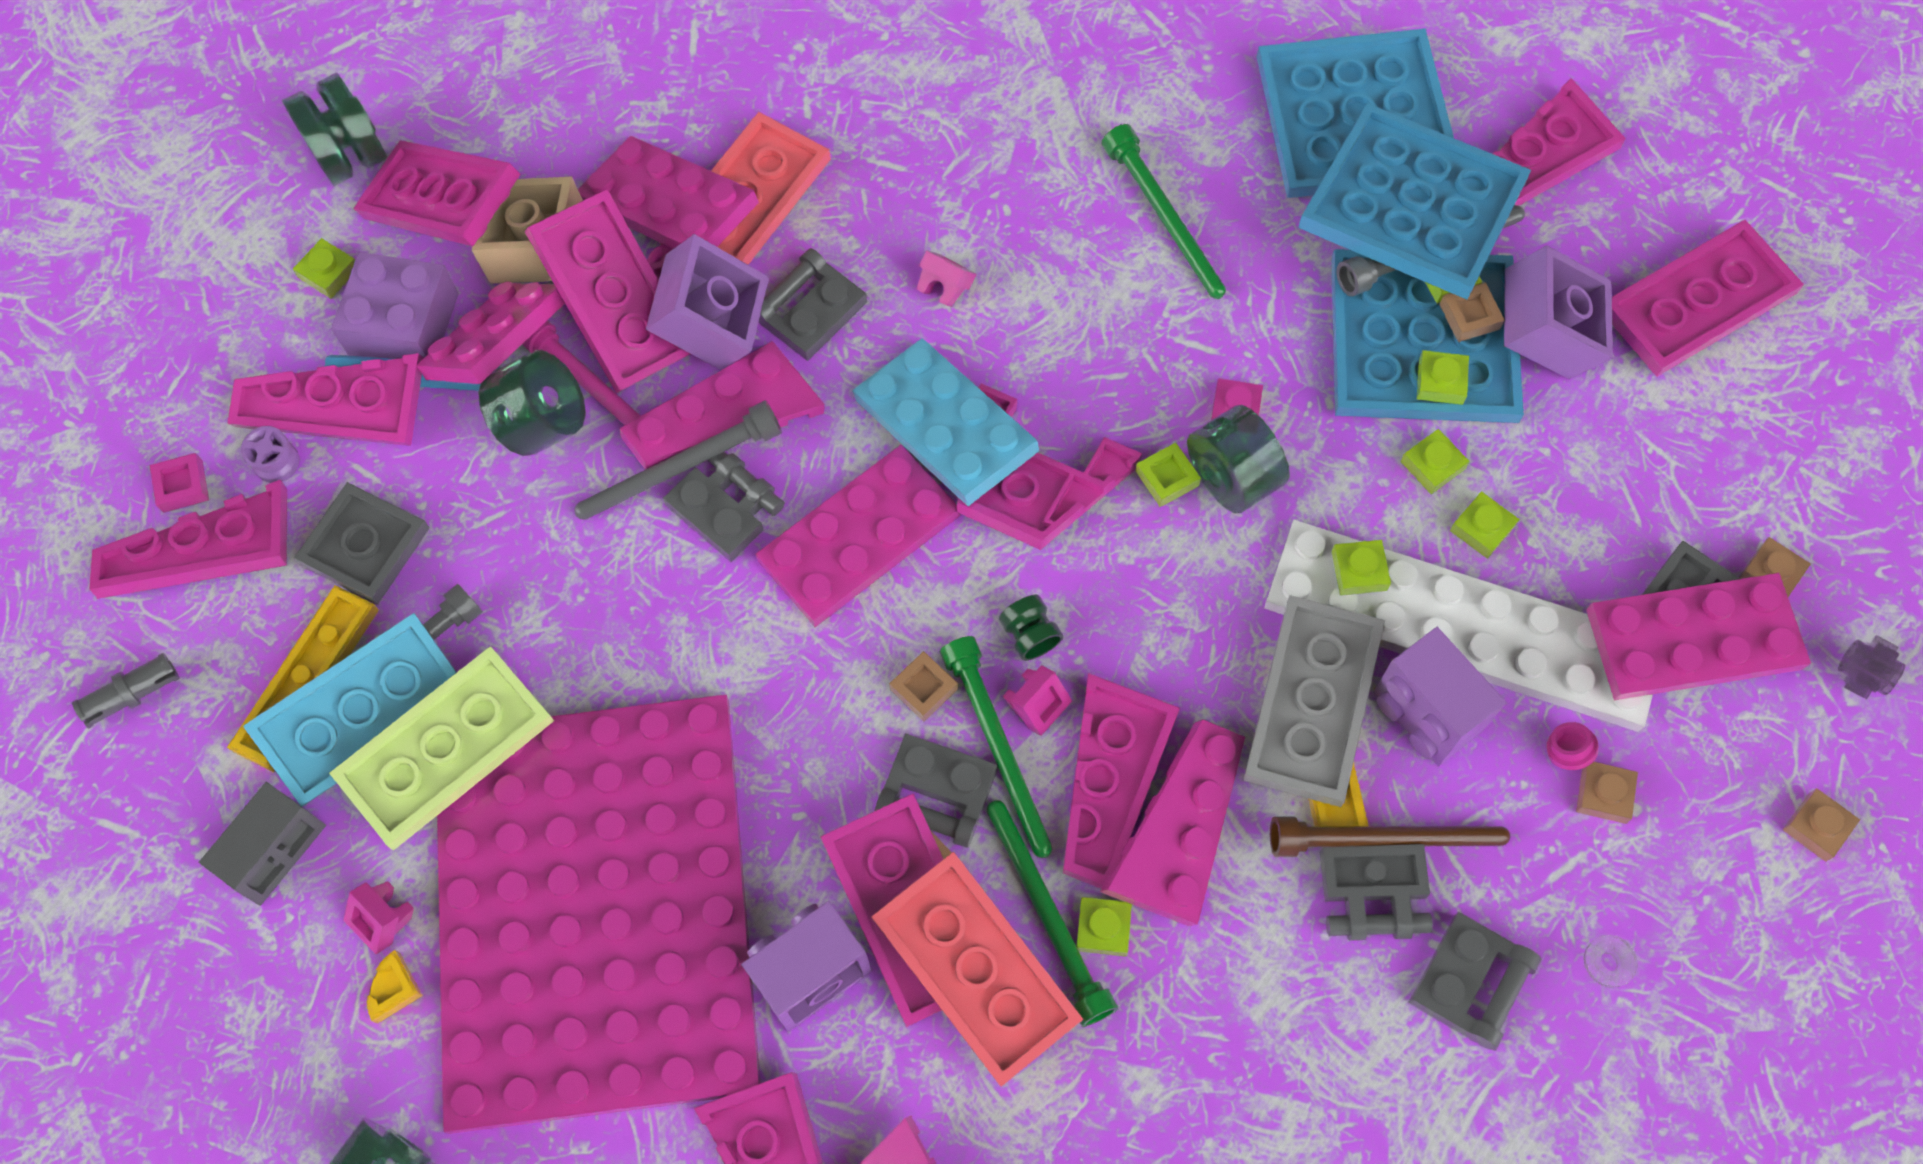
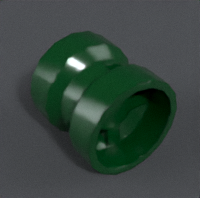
M1038 594L1026 596L1014 602L999 616V621L1004 630L1015 637V649L1024 661L1033 660L1048 653L1060 644L1064 636L1058 625L1047 618V606Z

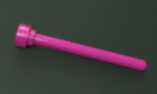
M548 320L522 344L532 354L547 355L623 425L641 416L558 342L559 336L556 334V327Z

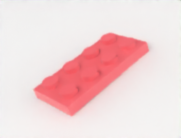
M758 112L711 170L753 189L759 201L751 212L721 242L718 248L749 265L831 160L830 150Z
M954 852L871 916L1001 1087L1083 1020L1078 1011Z

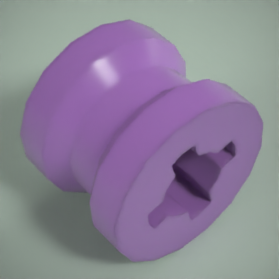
M262 426L247 434L242 442L241 454L243 459L263 481L272 483L280 479L282 481L287 480L296 472L299 466L300 457L297 450L288 441V438L275 427ZM277 454V456L273 460L266 462L267 458H271L272 456Z

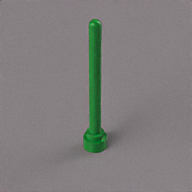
M1130 124L1116 126L1102 139L1101 144L1111 160H1117L1119 164H1125L1210 297L1213 299L1222 298L1226 293L1225 285L1140 157L1139 137Z
M974 636L956 639L940 649L939 652L946 669L953 671L954 676L960 677L1033 853L1039 858H1046L1052 852V844L978 671L981 667L979 659L982 657L980 648Z
M999 800L990 802L987 807V814L1076 991L1072 996L1076 1002L1074 1008L1083 1018L1080 1022L1081 1026L1087 1027L1107 1018L1119 1009L1110 989H1103L1100 982L1093 981L1005 804Z

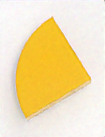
M396 950L388 954L379 963L376 969L377 973L371 984L369 996H367L368 1013L371 1021L376 1024L423 996L402 955Z

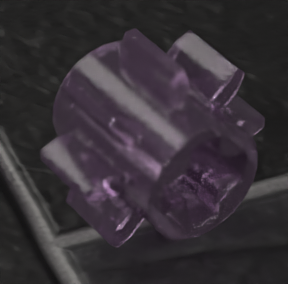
M1878 635L1873 638L1871 643H1865L1859 639L1855 640L1847 649L1838 665V671L1847 675L1844 678L1846 682L1844 688L1864 699H1867L1872 691L1874 693L1879 692L1884 696L1889 694L1905 670V664L1897 660L1900 654L1897 652L1899 647Z

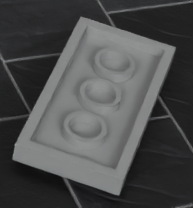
M1289 595L1246 765L1244 781L1342 807L1346 798L1385 620Z

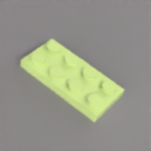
M490 646L329 774L384 843L394 851L554 722V720Z

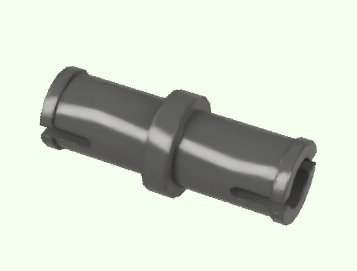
M161 653L158 657L125 675L119 672L111 676L112 682L79 700L73 701L72 706L80 720L84 721V725L89 729L94 724L127 706L131 709L141 704V698L172 681L180 679L165 653Z

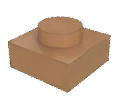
M1486 283L1474 286L1468 300L1449 293L1444 295L1440 302L1442 311L1458 342L1500 330L1505 321Z
M1768 537L1756 551L1739 578L1744 579L1780 573L1787 596L1789 597L1811 563Z
M924 651L889 683L890 690L923 722L958 690V683Z
M1593 762L1583 768L1576 812L1627 824L1632 820L1638 772L1598 762Z
M1816 788L1808 793L1782 830L1826 862L1835 857L1860 819Z

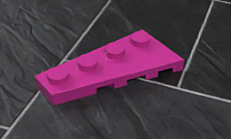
M1570 78L1551 101H1546L1524 127L1520 126L1510 136L1508 142L1499 151H1494L1492 154L1531 170L1515 205L1519 206L1619 150L1626 138L1576 82Z
M771 341L619 429L622 440L646 470L743 422V416L750 413L749 408L764 400L772 408L780 427L787 426L788 420L804 415L812 418L824 414L825 404L776 344Z
M417 353L402 355V358L361 361V364L337 367L331 365L317 367V370L300 373L288 371L234 379L227 424L248 429L272 426L285 433L411 446L422 373L416 365L424 357Z
M280 479L265 485L266 491L247 499L243 494L224 500L225 507L201 516L196 511L179 517L178 522L172 527L159 532L149 528L93 549L90 591L97 599L287 566V488Z
M1088 673L1063 874L1100 889L1107 877L1113 875L1122 859L1120 854L1129 838H1131L1177 719L1179 707Z
M1204 719L1193 724L1166 772L1167 778L1158 794L1153 796L1144 811L1146 816L1134 837L1129 838L1120 854L1122 859L1113 875L1107 877L1100 892L1184 925H1198L1245 736Z
M787 1073L694 1108L701 1123L707 1126L717 1144L716 1150L724 1164H823L797 1073Z

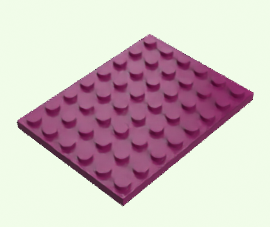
M727 694L551 716L554 722L437 815L443 1132L454 1134L720 1099L761 1083L753 983L741 965L750 958L747 955L750 947L730 705Z

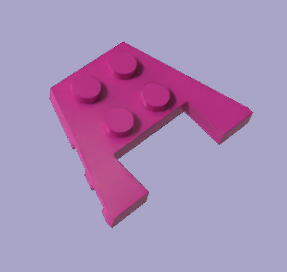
M982 383L978 388L1008 415L1011 417L1017 410L1018 399ZM1104 437L1084 472L1043 454L1036 453L970 506H967L958 498L957 512L1041 550L1134 472L1136 464L1141 460L1142 453Z

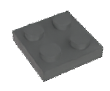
M347 482L294 559L300 566L378 605L430 527L425 520Z

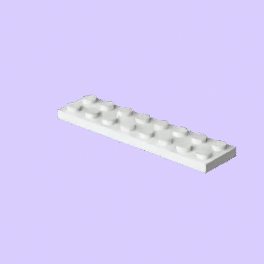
M1293 519L1264 609L1284 615L1288 597L1292 595L1383 619L1385 623L1379 647L1400 654L1438 626L1491 684L1636 732H1640L1645 727L1653 694L1614 701L1586 613L1384 549L1391 581L1388 591L1340 596L1331 551L1334 544L1362 541Z

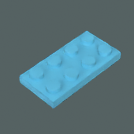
M923 338L852 390L856 401L967 506H970L1040 451L1037 440Z
M413 613L243 725V727L302 807L337 784L329 774L332 770L457 672L419 618Z

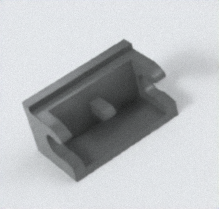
M266 781L198 863L232 889L261 906L326 827V824Z

